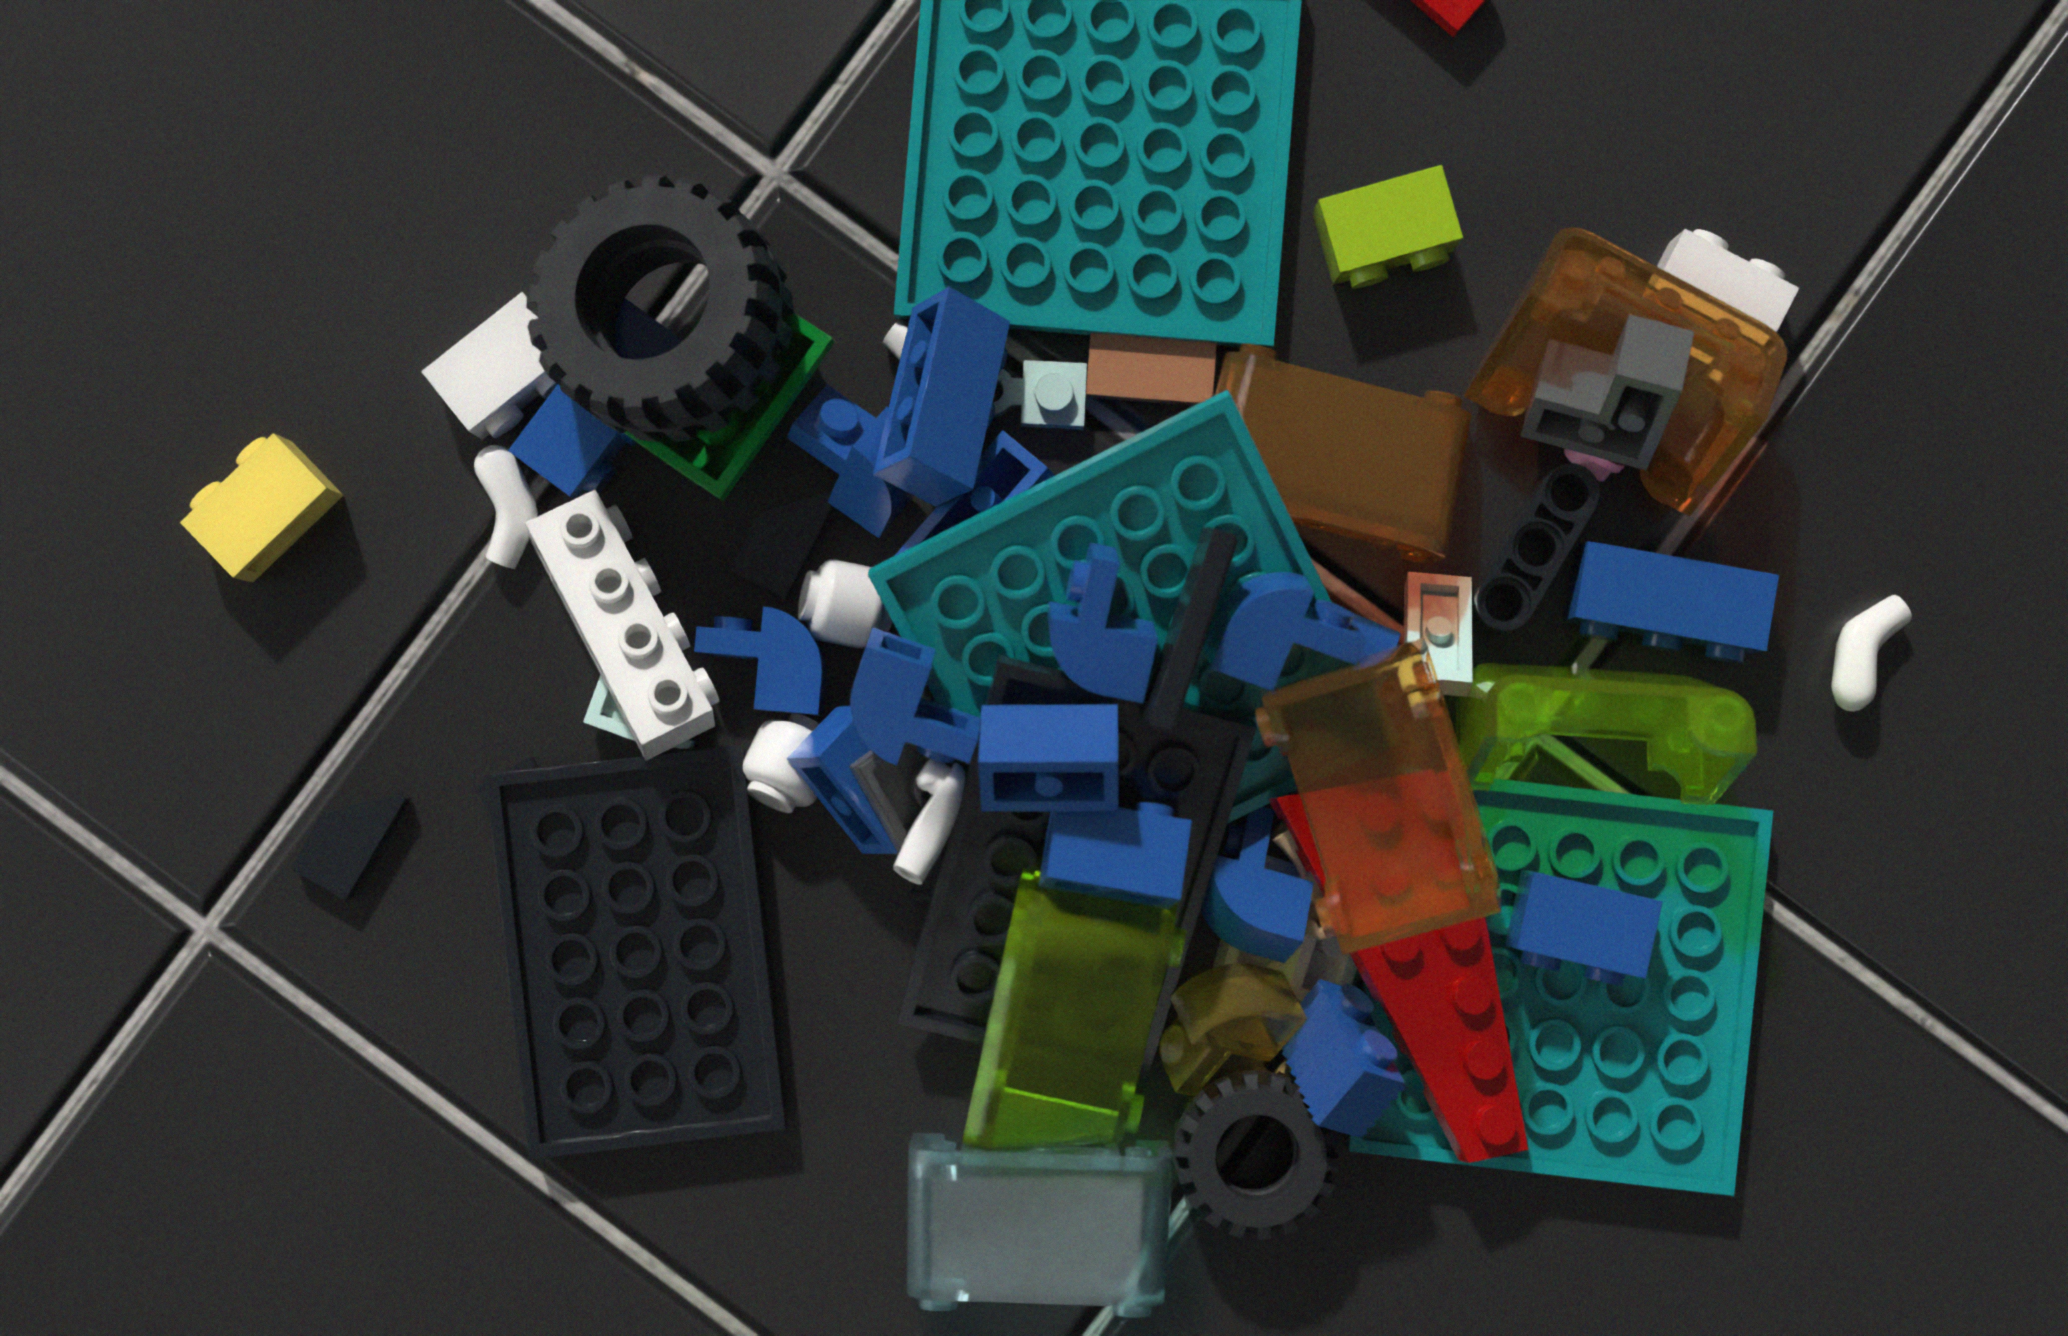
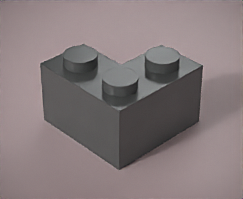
M1629 314L1613 356L1590 350L1580 345H1571L1549 339L1534 379L1520 437L1647 471L1682 392L1694 331Z

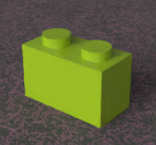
M1442 165L1321 198L1312 212L1332 284L1335 285L1350 280L1352 289L1363 288L1384 281L1389 277L1388 269L1411 263L1413 272L1442 265L1450 260L1448 252L1454 251L1463 239Z

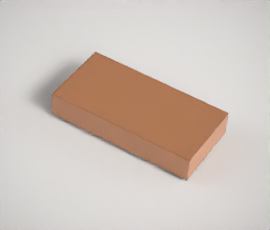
M1090 333L1086 398L1195 406L1213 397L1217 344Z

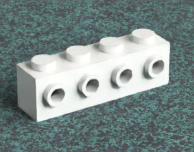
M595 489L526 522L532 545L645 760L647 761L715 727L711 706L720 702L717 692L703 667L692 672L682 653L683 650L690 647L689 640L674 612L663 617L653 596L661 593L660 586L646 559L643 558L634 563L624 542L633 538L617 505L605 508Z

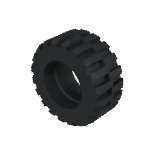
M666 175L645 176L642 178V187H635L628 179L609 185L607 187L608 196L598 201L593 195H590L576 205L580 214L569 224L563 220L558 223L550 233V236L556 240L549 253L542 250L539 252L532 269L540 276L538 285H530L528 287L526 308L538 318L530 320L527 327L531 344L541 351L539 363L547 376L561 386L560 390L606 426L621 434L628 431L639 440L658 442L662 439L664 433L674 442L694 439L697 436L696 427L701 425L711 433H714L730 424L727 417L729 412L739 407L746 413L759 401L753 394L762 380L772 384L781 369L775 362L774 357L777 350L785 352L789 349L793 332L782 320V318L790 317L794 313L792 293L784 285L788 275L781 260L770 248L769 242L750 220L741 213L735 204L720 192L710 193L702 183L687 178L677 180L676 185H674ZM682 262L705 265L709 275V296L704 314L694 331L681 344L662 355L641 360L621 358L615 341L616 320L625 297L634 285L650 272L666 265Z

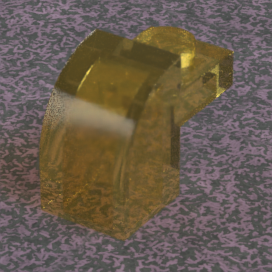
M1248 963L1222 965L1191 978L1170 996L1178 1015L1161 1034L1156 1051L1175 1093L1196 1096L1231 1054L1270 1062L1307 1020V1017L1283 971Z

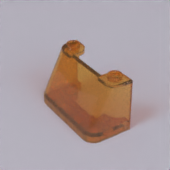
M1577 227L1561 229L1546 249L1478 366L1464 397L1495 414L1516 416L1524 413L1528 408L1534 379L1549 339L1571 345H1580L1587 349L1613 356L1629 314L1694 331L1682 392L1647 471L1640 469L1643 485L1654 499L1690 517L1767 420L1787 360V348L1784 341L1776 331L1761 321L1597 234Z
M1243 343L1240 345L1239 352L1225 353L1214 396L1227 389L1230 392L1294 524L1373 543V548L1384 551L1398 543L1396 550L1401 552L1400 559L1428 566L1445 558L1452 532L1472 418L1470 412L1461 409L1463 400L1460 397L1429 390L1425 391L1424 398L1276 361L1278 354L1276 351L1255 344Z
M1425 638L1397 645L1358 659L1356 665L1347 663L1263 694L1262 701L1264 707L1258 708L1255 711L1258 727L1265 746L1268 748L1277 745L1282 756L1288 757L1326 878L1324 886L1325 897L1316 899L1319 921L1326 938L1337 936L1342 955L1501 912V886L1497 868Z

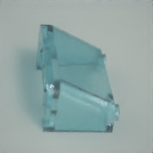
M913 1133L908 1149L907 1294L911 1297L919 1298V1307L921 1309L931 1311L955 1310L958 1308V1301L1113 1306V1314L1118 1316H1150L1151 1306L1163 1304L1165 1301L1172 1184V1152L1168 1141L1136 1140L1135 1147L1125 1148V1156H1120L1118 1144L1105 1143V1148L976 1144V1139H963L961 1151H957L955 1142L945 1141V1134Z

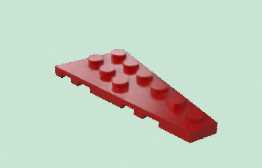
M1443 766L1269 798L1268 800L1278 819L1284 820L1298 847L1296 853L1306 872L1312 873L1329 905L1328 911L1332 916L1336 929L1374 1001L1380 1002L1394 1029L1391 1033L1403 1054L1408 1055L1424 1085L1422 1092L1458 1160L1472 1163L1529 1150L1458 766Z

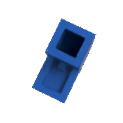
M827 384L793 422L787 438L839 474L827 502L880 538L913 497L912 494L873 475L888 407L886 406L880 415L875 418Z
M1089 542L1085 562L1074 560L1069 576L1066 600L1075 601V606L1051 601L1048 604L1047 618L1053 653L1065 674L1082 688L1103 696L1143 703L1158 642L1154 624L1151 621L1109 613L1120 565L1117 551L1114 547Z
M1289 572L1264 574L1247 581L1229 596L1217 616L1205 645L1204 653L1210 669L1273 691L1293 642L1356 665L1366 639L1358 625L1352 622L1354 614L1349 610L1325 600H1317L1314 607L1309 606L1314 591L1305 576Z
M763 606L761 632L752 631L753 620L735 617L715 616L713 628L696 626L695 653L705 656L758 660L754 699L755 710L813 716L824 715L827 682L825 655L818 640L812 636L807 627L799 620L781 610Z
M872 627L856 674L850 699L853 723L863 742L880 758L896 766L905 742L917 745L916 749L919 753L935 761L950 763L954 759L970 763L978 741L981 718L921 698L932 667L935 649Z
M1261 807L1240 817L1236 823H1227L1200 910L1212 931L1230 946L1249 954L1285 963L1304 942L1314 882L1264 868L1275 811Z

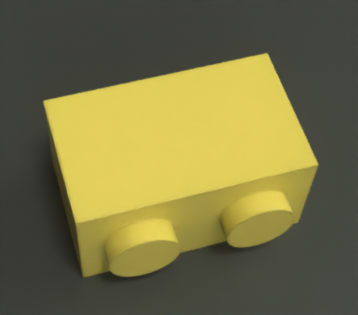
M274 433L267 439L260 437L246 446L236 459V463L239 466L222 483L219 481L212 482L199 491L190 503L192 511L180 522L233 578L252 583L344 496L292 441Z

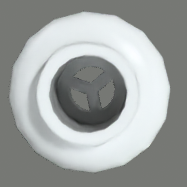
M829 559L817 571L809 570L807 572L799 598L798 619L806 621L807 629L816 640L863 649L867 645L872 627L885 632L889 631L892 619L868 577V570L872 567Z
M792 713L788 721L769 719L760 726L744 757L742 766L746 780L749 783L747 791L751 797L770 808L785 813H792L795 806L807 807L814 803L817 796L786 758L819 725L818 722L804 715Z

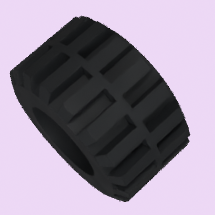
M1251 1066V1070L1240 1071L1238 1067L1224 1070L1226 1075L1216 1080H1213L1211 1076L1201 1083L1202 1089L1194 1097L1191 1094L1182 1105L1184 1112L1181 1118H1176L1173 1129L1175 1138L1174 1145H1172V1156L1180 1185L1194 1210L1198 1209L1203 1214L1205 1221L1215 1228L1219 1225L1227 1228L1229 1235L1244 1238L1245 1233H1255L1257 1240L1272 1239L1271 1232L1283 1229L1287 1235L1299 1229L1296 1222L1304 1216H1307L1311 1221L1321 1211L1317 1204L1322 1196L1329 1199L1335 1187L1331 1178L1333 1171L1339 1172L1340 1157L1335 1150V1144L1338 1143L1336 1131L1320 1127L1312 1121L1314 1116L1307 1111L1309 1106L1303 1101L1305 1096L1299 1092L1301 1087L1294 1082L1291 1076L1280 1071L1278 1073L1270 1072L1266 1067ZM1251 1115L1270 1116L1279 1121L1290 1135L1292 1151L1287 1166L1277 1178L1264 1185L1249 1187L1231 1182L1224 1176L1217 1163L1216 1149L1222 1134L1231 1124L1241 1118Z

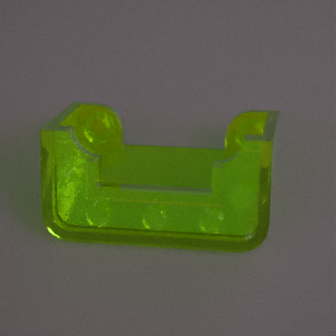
M1491 662L1482 663L1472 668L1473 682L1467 697L1457 696L1456 765L1458 766L1462 789L1489 791L1494 782L1495 772L1502 764L1506 762L1520 763L1525 756V742L1531 741L1541 734L1647 741L1648 771L1661 772L1664 770L1672 775L1682 788L1680 791L1681 803L1714 805L1757 754L1756 722L1753 710L1746 700L1734 691L1687 675Z
M1022 868L961 1146L984 1151L1121 1144L1125 1132L1137 1133L1144 1096L1134 1093L1166 966L1178 969L1186 938V929L1175 927L1177 903L1170 909H1163L1038 887L1040 871Z

